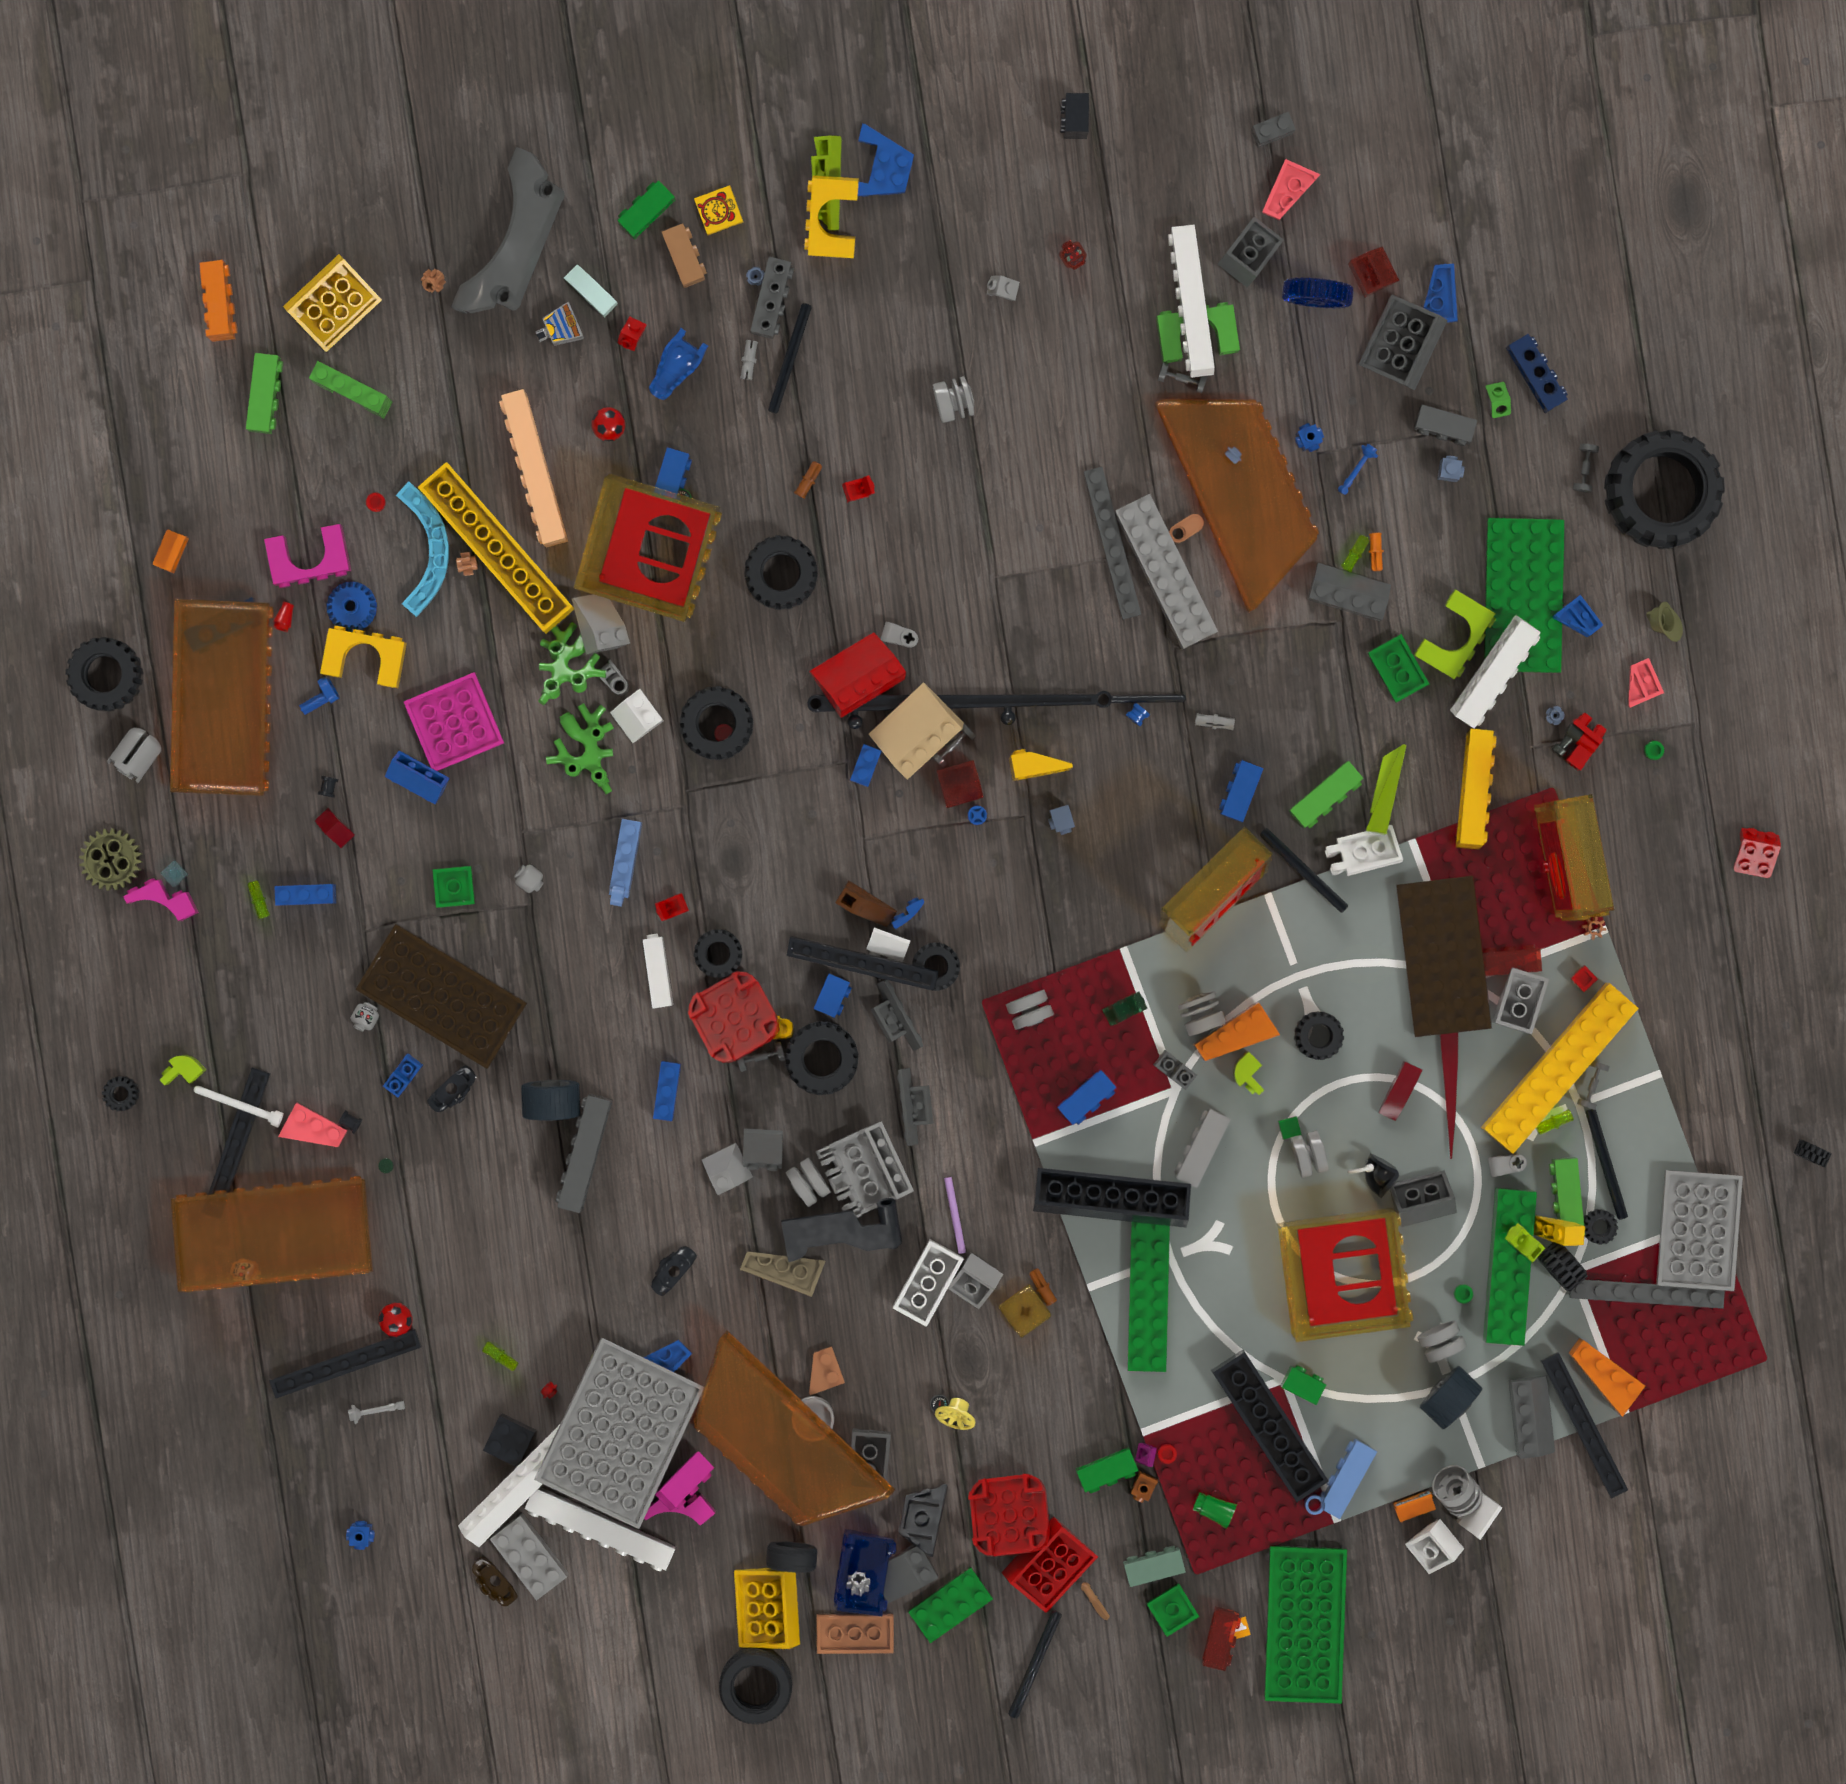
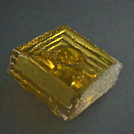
M1029 1284L999 1305V1309L1021 1338L1051 1317V1313ZM1023 1306L1025 1308H1030V1310L1028 1311L1029 1315L1026 1316L1025 1314H1020L1022 1312L1021 1308Z

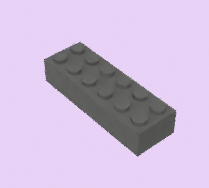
M589 1094L588 1097L583 1098L581 1109H584L583 1115L578 1117L576 1128H579L577 1134L573 1135L571 1146L574 1147L573 1152H570L567 1156L565 1165H569L568 1170L563 1172L560 1182L564 1185L562 1190L558 1191L555 1202H558V1208L576 1213L583 1211L613 1099Z

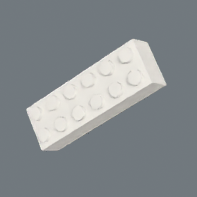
M1515 615L1450 711L1474 729L1477 725L1480 726L1485 719L1484 714L1486 711L1491 710L1495 705L1497 695L1502 694L1506 689L1508 679L1513 678L1517 673L1519 663L1524 662L1528 657L1530 647L1532 645L1535 646L1539 641V634L1541 632Z

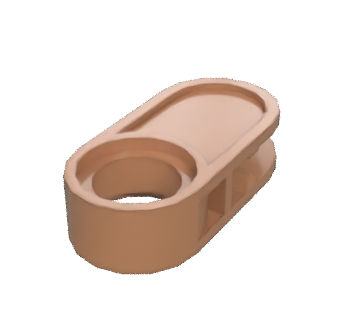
M1192 514L1175 524L1169 531L1174 543H1181L1199 532L1204 525L1203 518L1198 514ZM1181 529L1183 537L1175 539L1172 535L1173 530Z

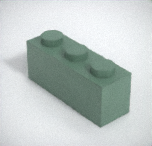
M1175 1546L1165 1547L1164 1551L1158 1553L1150 1551L1145 1553V1556L1139 1558L1137 1555L1126 1558L1127 1561L1123 1562L1130 1587L1186 1573L1179 1547L1175 1548Z

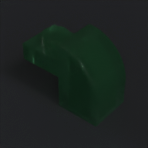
M1138 991L1103 1008L1102 1011L1110 1026H1113L1148 1008L1144 998Z

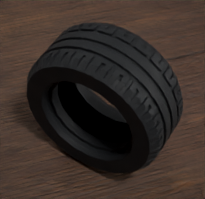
M748 1648L735 1653L726 1662L720 1676L719 1695L724 1708L735 1719L747 1724L759 1725L760 1723L764 1724L776 1719L786 1709L791 1698L793 1685L791 1671L787 1663L784 1662V1659L769 1649ZM751 1666H761L773 1674L777 1682V1691L770 1701L761 1705H750L741 1700L736 1693L734 1683L737 1675L743 1669Z

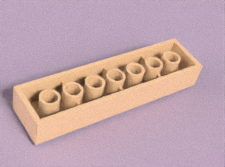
M522 389L501 395L500 407L504 415L507 414L508 418L505 420L506 428L513 436V438H510L511 446L518 454L515 457L517 467L523 471V475H520L523 487L528 489V493L525 494L528 505L533 507L534 511L531 512V517L535 526L538 525L539 528L536 531L538 541L546 548L568 542L527 393Z

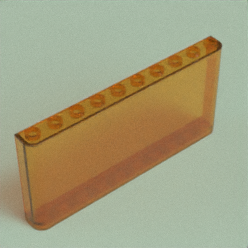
M174 599L170 792L263 796L265 791H269V780H266V772H269L270 762L266 761L267 753L270 752V741H267V734H270L271 729L270 722H267V717L271 714V703H268V695H271L272 690L271 684H268V677L272 675V665L269 664V657H272V645H269V637L272 638L273 626H270V618H273V607H270V603Z
M361 1176L350 1177L348 1181H342V1178L330 1179L329 1183H323V1180L311 1181L310 1185H303V1182L292 1183L291 1187L277 1184L272 1185L271 1189H265V1186L253 1187L252 1191H245V1188L234 1189L233 1193H226V1190L214 1191V1195L200 1192L195 1193V1197H187V1194L176 1195L175 1199H171L178 1292H195L373 1272L365 1179H361Z

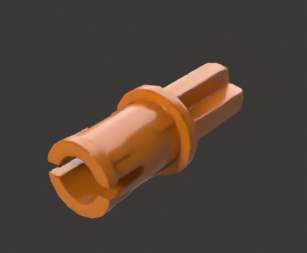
M1382 533L1369 534L1370 551L1368 552L1371 553L1372 571H1382L1383 569L1382 553L1384 550H1382Z

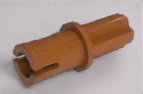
M815 461L812 462L794 492L796 495L805 499L811 486L815 485L814 481L822 469L821 464Z
M1038 1268L1032 1270L1029 1275L1037 1287L1036 1291L1040 1293L1046 1306L1056 1302L1057 1299L1049 1287V1282L1045 1281Z

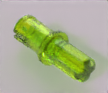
M1360 535L1352 549L1348 550L1349 554L1341 565L1346 571L1352 572L1358 559L1362 558L1361 554L1369 543V539L1366 536Z
M257 880L249 882L247 886L252 898L251 903L254 904L258 919L270 916L264 900L266 897H263L259 882Z
M1569 1109L1555 1116L1551 1115L1549 1119L1539 1123L1536 1131L1539 1134H1543L1554 1128L1559 1129V1126L1573 1121V1115Z
M489 1341L484 1346L482 1352L494 1359L495 1363L499 1362L511 1371L517 1368L518 1362L505 1354V1350L502 1351Z

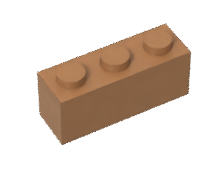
M682 223L662 231L683 287L686 288L704 281V274H707L704 264H699L697 257L700 255L696 245H691L689 239L693 237L689 227L685 228Z

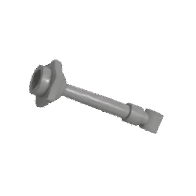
M399 1401L396 1404L391 1403L362 1411L356 1408L355 1405H351L352 1409L348 1410L349 1419L357 1424L362 1415L395 1411V1409L402 1410L405 1409L404 1401Z

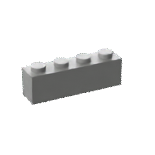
M1210 1108L1207 1111H1203L1199 1119L1202 1123L1199 1129H1194L1191 1135L1193 1141L1190 1146L1187 1145L1182 1154L1185 1157L1182 1163L1178 1162L1174 1170L1177 1179L1196 1188L1198 1187L1231 1120L1230 1118Z

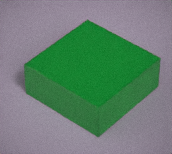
M1297 1116L1278 1120L1283 1140L1302 1135Z

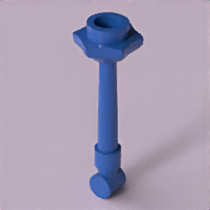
M1370 444L1361 446L1364 456L1350 476L1346 478L1344 484L1339 486L1338 492L1344 495L1347 494L1348 487L1352 485V481L1366 460L1378 457L1376 454L1377 449Z

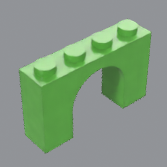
M1228 302L1218 303L1217 307L1212 308L1206 305L1208 324L1213 327L1216 333L1219 355L1238 353L1240 347L1233 305H1228ZM1171 311L1160 312V315L1156 317L1162 363L1182 361L1180 324L1183 323V318L1179 317L1178 313H1171Z
M317 361L309 377L319 387L331 393L334 391L383 419L392 404V401L386 395Z

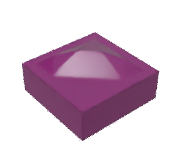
M1139 1443L1135 1462L1153 1467L1157 1448Z

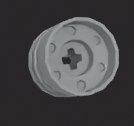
M964 376L959 377L961 386H957L955 378L952 379L951 389H948L945 381L932 385L942 423L954 421V411H958L961 418H965L964 409L966 408L969 416L974 415L972 391Z
M1215 992L1192 996L1177 1005L1179 1010L1188 1008V1011L1181 1014V1017L1191 1016L1192 1020L1184 1024L1189 1036L1205 1032L1226 1023L1222 1010L1214 1012L1212 1010L1213 1007L1219 1004V1001L1209 1002L1210 999L1216 997Z
M1458 1465L1447 1466L1440 1470L1433 1480L1432 1490L1434 1495L1451 1514L1466 1516L1478 1508L1482 1500L1481 1487L1463 1467Z

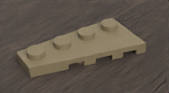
M747 1251L740 1270L812 1297L825 1261L800 1258L796 1261L788 1262L787 1256Z

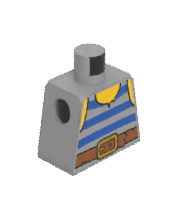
M569 302L545 316L543 322L546 327L535 331L540 342L551 338L554 346L584 339Z

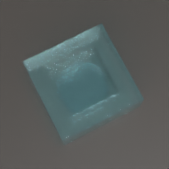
M176 860L161 872V875L172 887L177 886L189 875Z

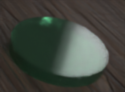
M384 1158L379 1162L378 1167L382 1173H389L393 1170L394 1164L392 1160Z

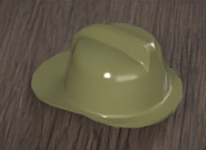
M1662 602L1659 607L1647 612L1646 616L1650 621L1653 631L1664 633L1674 642L1681 639L1683 633L1681 619L1667 602Z

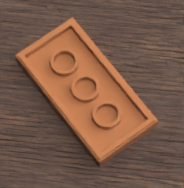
M817 1614V1654L894 1653L893 1614Z

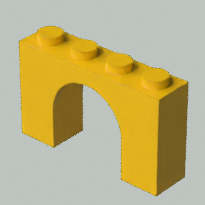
M813 175L812 181L808 180V192H811V200H807V211L810 212V219H806V231H809V238H805L804 250H808V255L854 258L855 236L828 233L820 225L818 213L820 208L830 200L857 201L859 178Z
M340 626L328 629L320 674L342 678L345 658L349 650L359 644H370L377 649L381 658L377 684L399 688L407 643L402 642V638L391 636V639H385L383 634L372 633V636L364 635L365 631L353 629V632H347L345 627Z

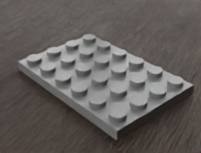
M1665 1170L1657 1285L1734 1291L1743 1176Z

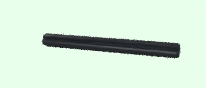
M802 303L769 404L768 411L771 413H778L812 309L811 305L807 303Z
M1265 828L1260 833V836L1340 913H1343L1348 908V904L1268 828Z
M1589 1109L1585 1114L1617 1219L1622 1220L1628 1217L1597 1112L1596 1110Z
M1052 1611L1009 1710L1008 1714L1012 1718L1017 1719L1020 1715L1062 1617V1614L1058 1611Z

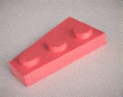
M1285 159L1262 213L1280 220L1320 174Z
M296 1103L278 1137L339 1147L348 1130L307 1107Z

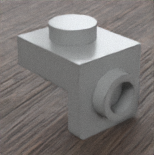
M991 276L987 284V294L1015 301L1020 282L1004 276Z

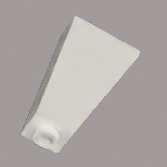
M658 934L646 935L647 939L643 940L652 1008L672 1006L674 1003L663 937H658Z

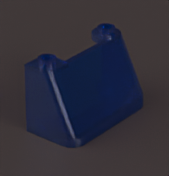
M849 1529L844 1530L834 1592V1607L837 1611L881 1617L883 1611L886 1612L888 1601L884 1600V1588L889 1557L896 1552V1543L893 1538ZM855 1571L865 1572V1577L870 1578L869 1591H865L862 1596L852 1595L851 1589L846 1588L847 1582H849L848 1575L852 1576Z

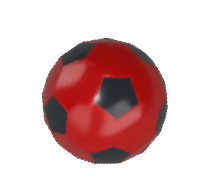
M606 407L594 414L591 427L597 438L608 442L615 441L624 433L625 419L617 409Z
M396 1302L386 1305L380 1311L378 1318L381 1330L388 1336L399 1337L407 1333L413 1322V1316L409 1308L402 1303Z

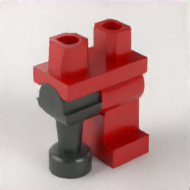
M1583 713L1578 718L1573 719L1566 728V735L1561 743L1555 744L1551 748L1558 756L1564 758L1567 754L1565 749L1572 742L1576 744L1565 761L1577 771L1582 770L1585 763L1602 743V737L1607 730L1600 724H1597L1593 730H1590L1587 725L1591 722L1592 717L1587 713Z

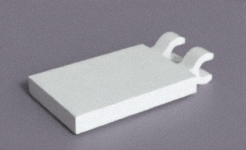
M1392 825L1388 826L1386 835L1365 831L1337 838V844L1327 846L1325 850L1327 858L1340 854L1343 861L1331 864L1332 876L1346 871L1347 876L1403 862Z

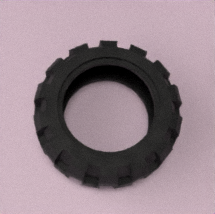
M1656 430L1632 440L1617 453L1610 463V470L1605 477L1604 489L1606 490L1607 499L1604 501L1608 514H1612L1616 521L1614 525L1623 535H1629L1634 539L1635 543L1645 547L1652 546L1658 547V549H1669L1691 542L1711 527V523L1718 517L1723 505L1721 499L1722 493L1725 492L1724 477L1720 476L1718 460L1714 454L1711 455L1704 448L1705 444L1695 437L1685 436L1680 431L1667 430L1658 432ZM1668 457L1681 463L1691 474L1695 485V499L1691 510L1681 521L1674 523L1658 522L1645 515L1638 507L1633 495V480L1637 469L1646 459Z

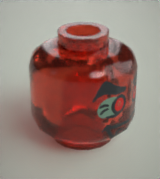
M1069 240L1061 245L1062 250L1059 252V257L1066 268L1075 270L1086 263L1087 253L1080 242L1075 241L1072 243Z

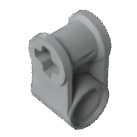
M885 622L881 641L912 648L918 643V635L913 630ZM912 634L915 640L907 644V640L904 637Z
M609 659L608 663L600 669L606 670V678H600L616 695L623 696L629 691V684ZM617 682H624L625 687L622 691L615 690Z
M1518 1153L1488 1157L1491 1177L1520 1172L1527 1165L1526 1158ZM1515 1158L1522 1160L1519 1167L1512 1164V1162H1515Z

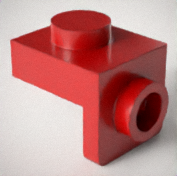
M629 317L620 332L617 343L626 349L635 351L647 324Z
M869 475L842 484L847 503L867 498L875 493V486Z
M682 893L655 903L656 913L661 921L689 911Z

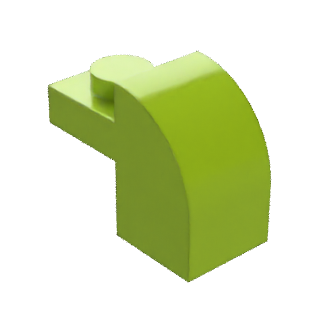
M1249 1051L1236 1062L1233 1076L1238 1086H1242L1246 1082L1247 1085L1245 1087L1252 1095L1254 1093L1260 1095L1264 1089L1256 1082L1252 1075L1262 1064Z
M177 1056L169 1060L173 1068L170 1066L161 1073L163 1077L160 1081L164 1085H168L181 1074L190 1084L206 1071V1068L192 1056Z
M1519 1223L1510 1228L1505 1237L1513 1247L1532 1263L1545 1249Z

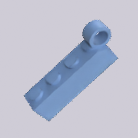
M622 819L609 895H611L610 905L622 907L624 897L629 898L642 822Z
M1354 1439L1353 1442L1350 1441L1345 1449L1347 1453L1344 1459L1340 1458L1336 1465L1337 1471L1335 1475H1331L1328 1479L1329 1482L1326 1483L1328 1485L1326 1491H1322L1320 1495L1310 1494L1306 1497L1304 1501L1306 1510L1313 1515L1320 1514L1324 1510L1340 1519L1377 1451L1357 1439ZM1316 1498L1320 1500V1507L1317 1510L1309 1509L1308 1503L1311 1499Z

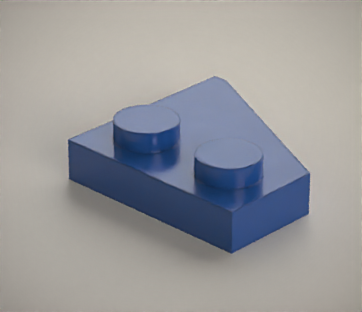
M1581 595L1552 616L1555 620L1585 637L1591 636L1603 626Z

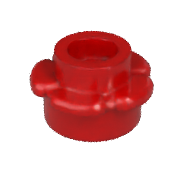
M550 1381L543 1387L540 1393L544 1399L546 1397L551 1399L557 1393V1384L554 1385Z

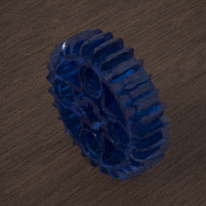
M1301 277L1290 278L1284 281L1282 298L1286 302L1299 306L1340 309L1352 305L1354 292L1351 285L1338 282L1337 280Z

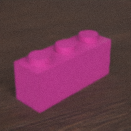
M698 1451L681 1466L655 1495L670 1511L675 1507L679 1509L686 1502L684 1498L688 1494L692 1496L699 1489L697 1485L701 1481L705 1483L712 1476L710 1472L714 1467Z

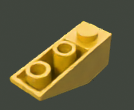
M1535 1215L1534 1235L1563 1246L1584 1245L1585 1226L1575 1222Z

